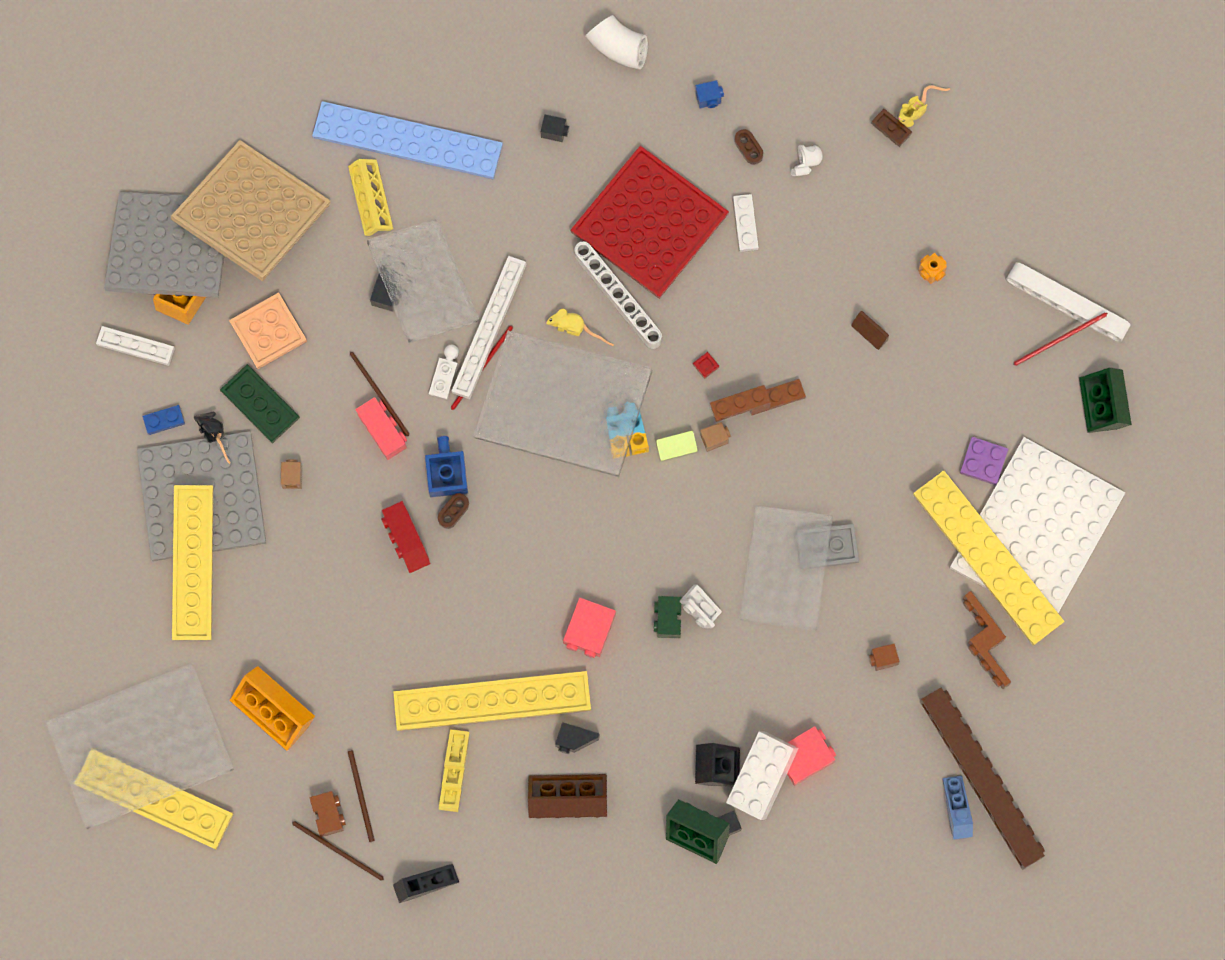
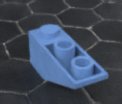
M963 777L943 778L953 840L973 837V821Z

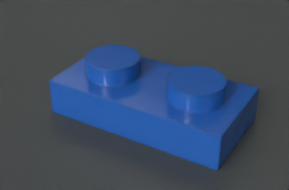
M179 405L142 416L148 435L185 424Z

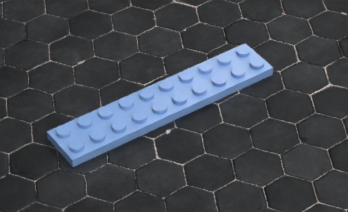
M323 101L312 135L313 138L489 179H494L503 146V142Z

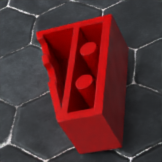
M403 501L383 509L384 517L381 518L385 529H390L391 532L388 533L392 544H397L395 551L399 559L403 558L409 573L430 565L431 563Z

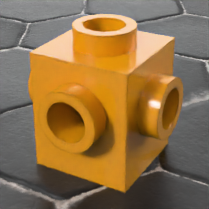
M933 253L931 256L926 255L921 259L918 270L919 274L930 284L940 281L946 275L947 263L942 256H937L936 253Z

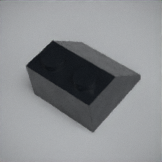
M717 743L696 745L695 784L734 787L740 771V748Z

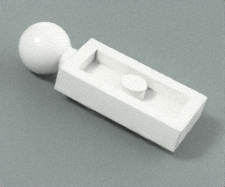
M453 344L446 346L444 349L446 359L439 358L429 395L448 400L458 363L453 362V359L458 357L459 349Z

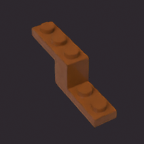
M800 379L767 390L765 385L710 402V407L717 422L750 411L751 416L804 399L806 395Z
M970 591L964 595L963 604L969 612L972 611L975 614V620L980 627L984 626L985 629L969 640L968 644L970 646H968V649L974 656L977 655L979 657L982 668L986 672L989 670L995 685L1005 689L1010 685L1011 681L989 651L1002 643L1006 636Z

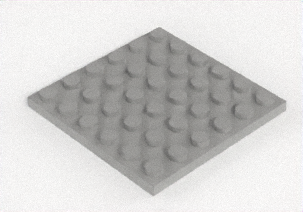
M119 192L104 285L105 291L219 298L224 255L171 220V215L189 195Z
M251 432L224 435L220 439L230 464L226 461L218 442L209 443L206 439L137 449L152 561L173 558L174 485L214 486L213 552L266 544Z

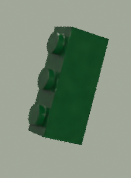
M1109 367L1079 377L1087 433L1117 430L1132 425L1122 369Z
M678 799L666 815V840L715 864L719 862L729 838L730 824L723 819L709 814L707 811H702L690 803Z

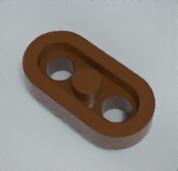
M739 130L735 135L737 148L748 163L753 165L760 163L763 159V149L749 130ZM742 138L747 139V142L742 143L740 140ZM755 153L757 157L752 158L750 155Z
M458 493L453 495L439 512L438 522L443 528L449 529L454 527L468 510L469 500L464 494ZM457 502H462L463 506L457 507L456 504ZM445 517H451V521L445 522Z

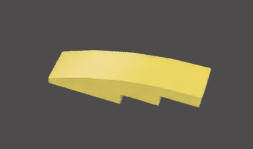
M450 729L439 810L459 811L470 732Z

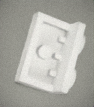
M693 585L680 600V603L684 606L683 609L696 619V623L701 628H713L715 626L714 620L722 612L698 585Z

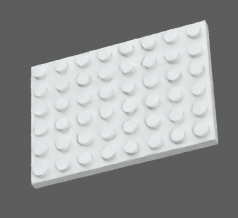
M1024 437L980 516L1059 613L1125 492ZM958 552L950 569L988 589Z

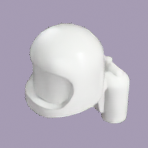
M799 145L800 165L791 169V176L808 175L812 171L809 167L817 166L821 163L823 158L821 149L816 145L808 147Z

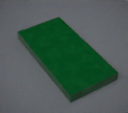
M248 364L220 389L223 395L272 444L300 418Z

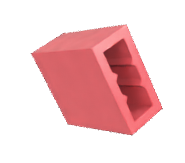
M579 598L563 640L566 648L572 651L582 650L586 656L595 658V656L600 657L615 619L616 611Z
M815 726L787 742L799 748L787 773L794 786L835 762L834 757L836 754L831 746L827 747L824 742L826 739L821 729L817 730Z

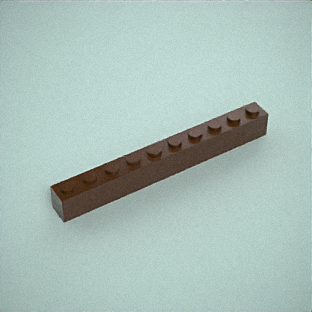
M941 687L923 697L920 703L1023 870L1045 856L1043 854L1045 850L1040 842L1035 841L1033 837L1035 834L1029 824L1026 826L1024 823V815L1021 810L1013 805L1012 801L1014 799L1010 792H1005L1002 787L1003 781L998 774L995 775L992 771L993 765L991 761L981 753L983 749L977 740H973L971 728L967 723L964 724L962 722L961 712L951 704L952 698L947 690L943 691Z

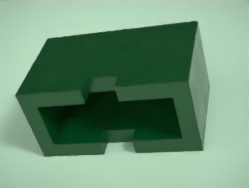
M658 596V602L654 601V613H658V621H654V632H657V638H681V620H677V616H681L682 604L680 600L682 597Z

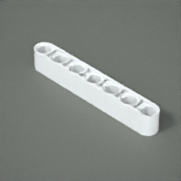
M584 241L579 242L575 246L576 260L645 345L651 349L658 348L662 342L660 330L591 245ZM582 249L588 251L586 255H580L578 252ZM594 263L600 266L596 270L590 268ZM610 278L611 282L609 284L602 283V279ZM616 292H621L623 296L621 298H615L613 294ZM632 306L635 310L632 313H628L625 311V308ZM638 321H645L646 325L639 327L636 323ZM651 335H656L658 337V340L652 342L648 339V337Z
M1016 262L1006 278L1013 286L1083 324L1104 312L1108 313L1107 317L1089 327L1114 341L1122 342L1131 326L1125 319L1024 264Z

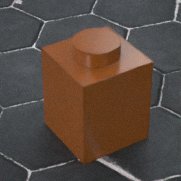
M895 643L872 649L871 655H869L871 667L875 666V670L878 671L899 665L900 661Z

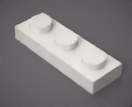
M752 194L733 196L739 252L758 250Z

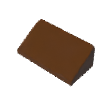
M860 311L851 326L879 350L888 341L889 334L863 311Z

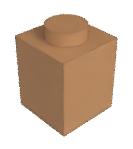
M722 422L700 430V436L707 452L728 444L729 437H731L727 426L723 427Z
M288 459L286 462H281V486L283 489H302V465L298 460Z

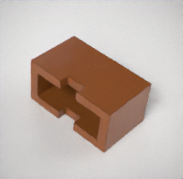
M333 791L309 797L313 813L319 816L316 824L321 837L344 831L343 826L346 825L344 815L339 814L338 807L341 804L338 795H334Z

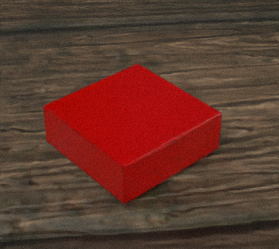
M708 352L693 362V366L704 379L719 368L718 363Z

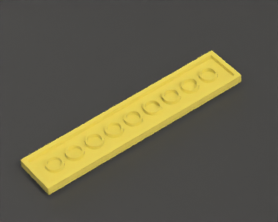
M942 471L913 493L914 497L1033 646L1065 622L945 471Z
M587 671L393 691L397 731L591 711Z

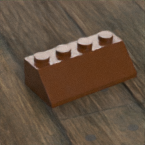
M607 774L529 775V818L607 817Z

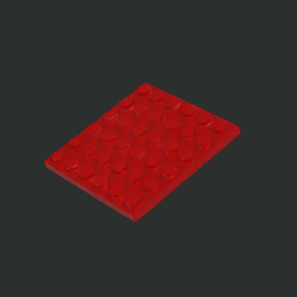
M640 145L570 231L580 240L589 243L596 252L660 299L728 216L729 211Z

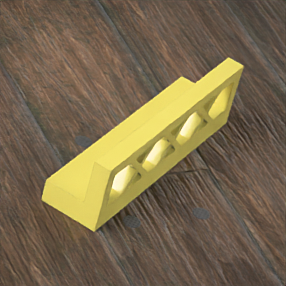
M356 160L348 168L365 236H371L377 231L393 230L377 160ZM366 165L372 166V174L367 170ZM371 181L376 185L377 191L371 187ZM375 199L381 203V209L376 205ZM380 216L385 220L386 225L380 224Z

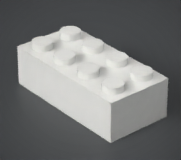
M759 731L726 803L760 820L767 819L799 748L765 731Z

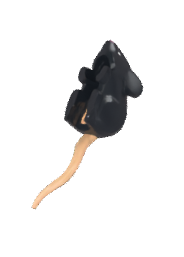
M213 411L195 415L194 420L201 427L199 432L204 433V437L209 443L218 442L226 461L230 464L220 441L224 434L223 424L221 421L213 418L216 413Z

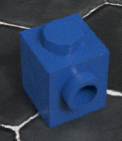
M717 80L695 85L699 109L704 107L715 108L718 104H721V97H724L722 86H718Z

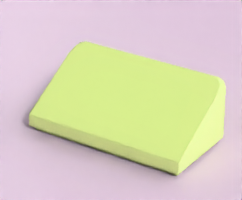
M693 431L656 440L661 461L698 452Z

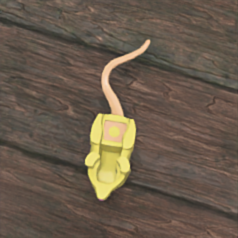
M934 85L927 86L923 91L921 101L918 99V96H915L909 100L908 104L902 105L898 120L905 124L906 127L913 126V120L921 118L926 112L927 90L933 88L949 91L950 88L945 89Z
M560 309L546 322L547 325L558 327L557 331L564 332L565 330L567 334L579 336L584 329L591 336L614 346V344L601 336L591 332L584 324V320L580 315L567 313L566 309Z

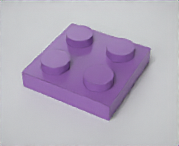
M972 437L960 474L997 485L1008 448Z

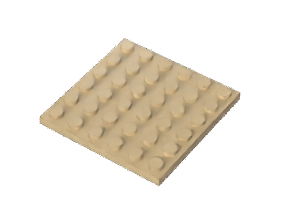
M239 140L171 215V220L263 281L330 205V200Z

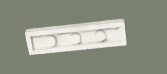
M104 326L101 327L96 342L97 346L167 366L170 365L175 350L174 346Z

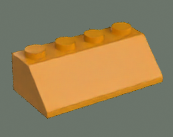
M259 666L243 677L229 700L286 751L301 737L315 718V715Z

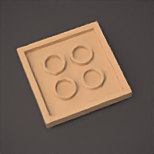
M279 293L229 320L257 369L307 342Z

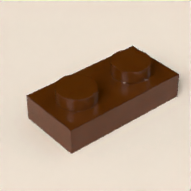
M884 108L871 122L874 127L898 147L912 134L910 129Z

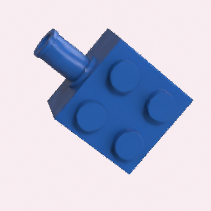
M438 437L439 454L425 455L430 498L458 493L467 494L468 485L464 452H450L449 437Z

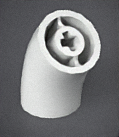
M614 15L603 20L585 36L599 52L619 64L641 69L645 63L648 50L647 36L628 29Z

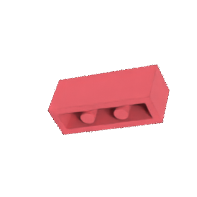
M374 397L355 409L387 460L407 448L405 444L407 441L402 431L397 432L395 428L397 424L392 416L388 417L384 411L387 409L381 400L378 402Z

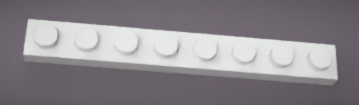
M508 256L453 386V394L467 399L471 398L527 265L525 261Z

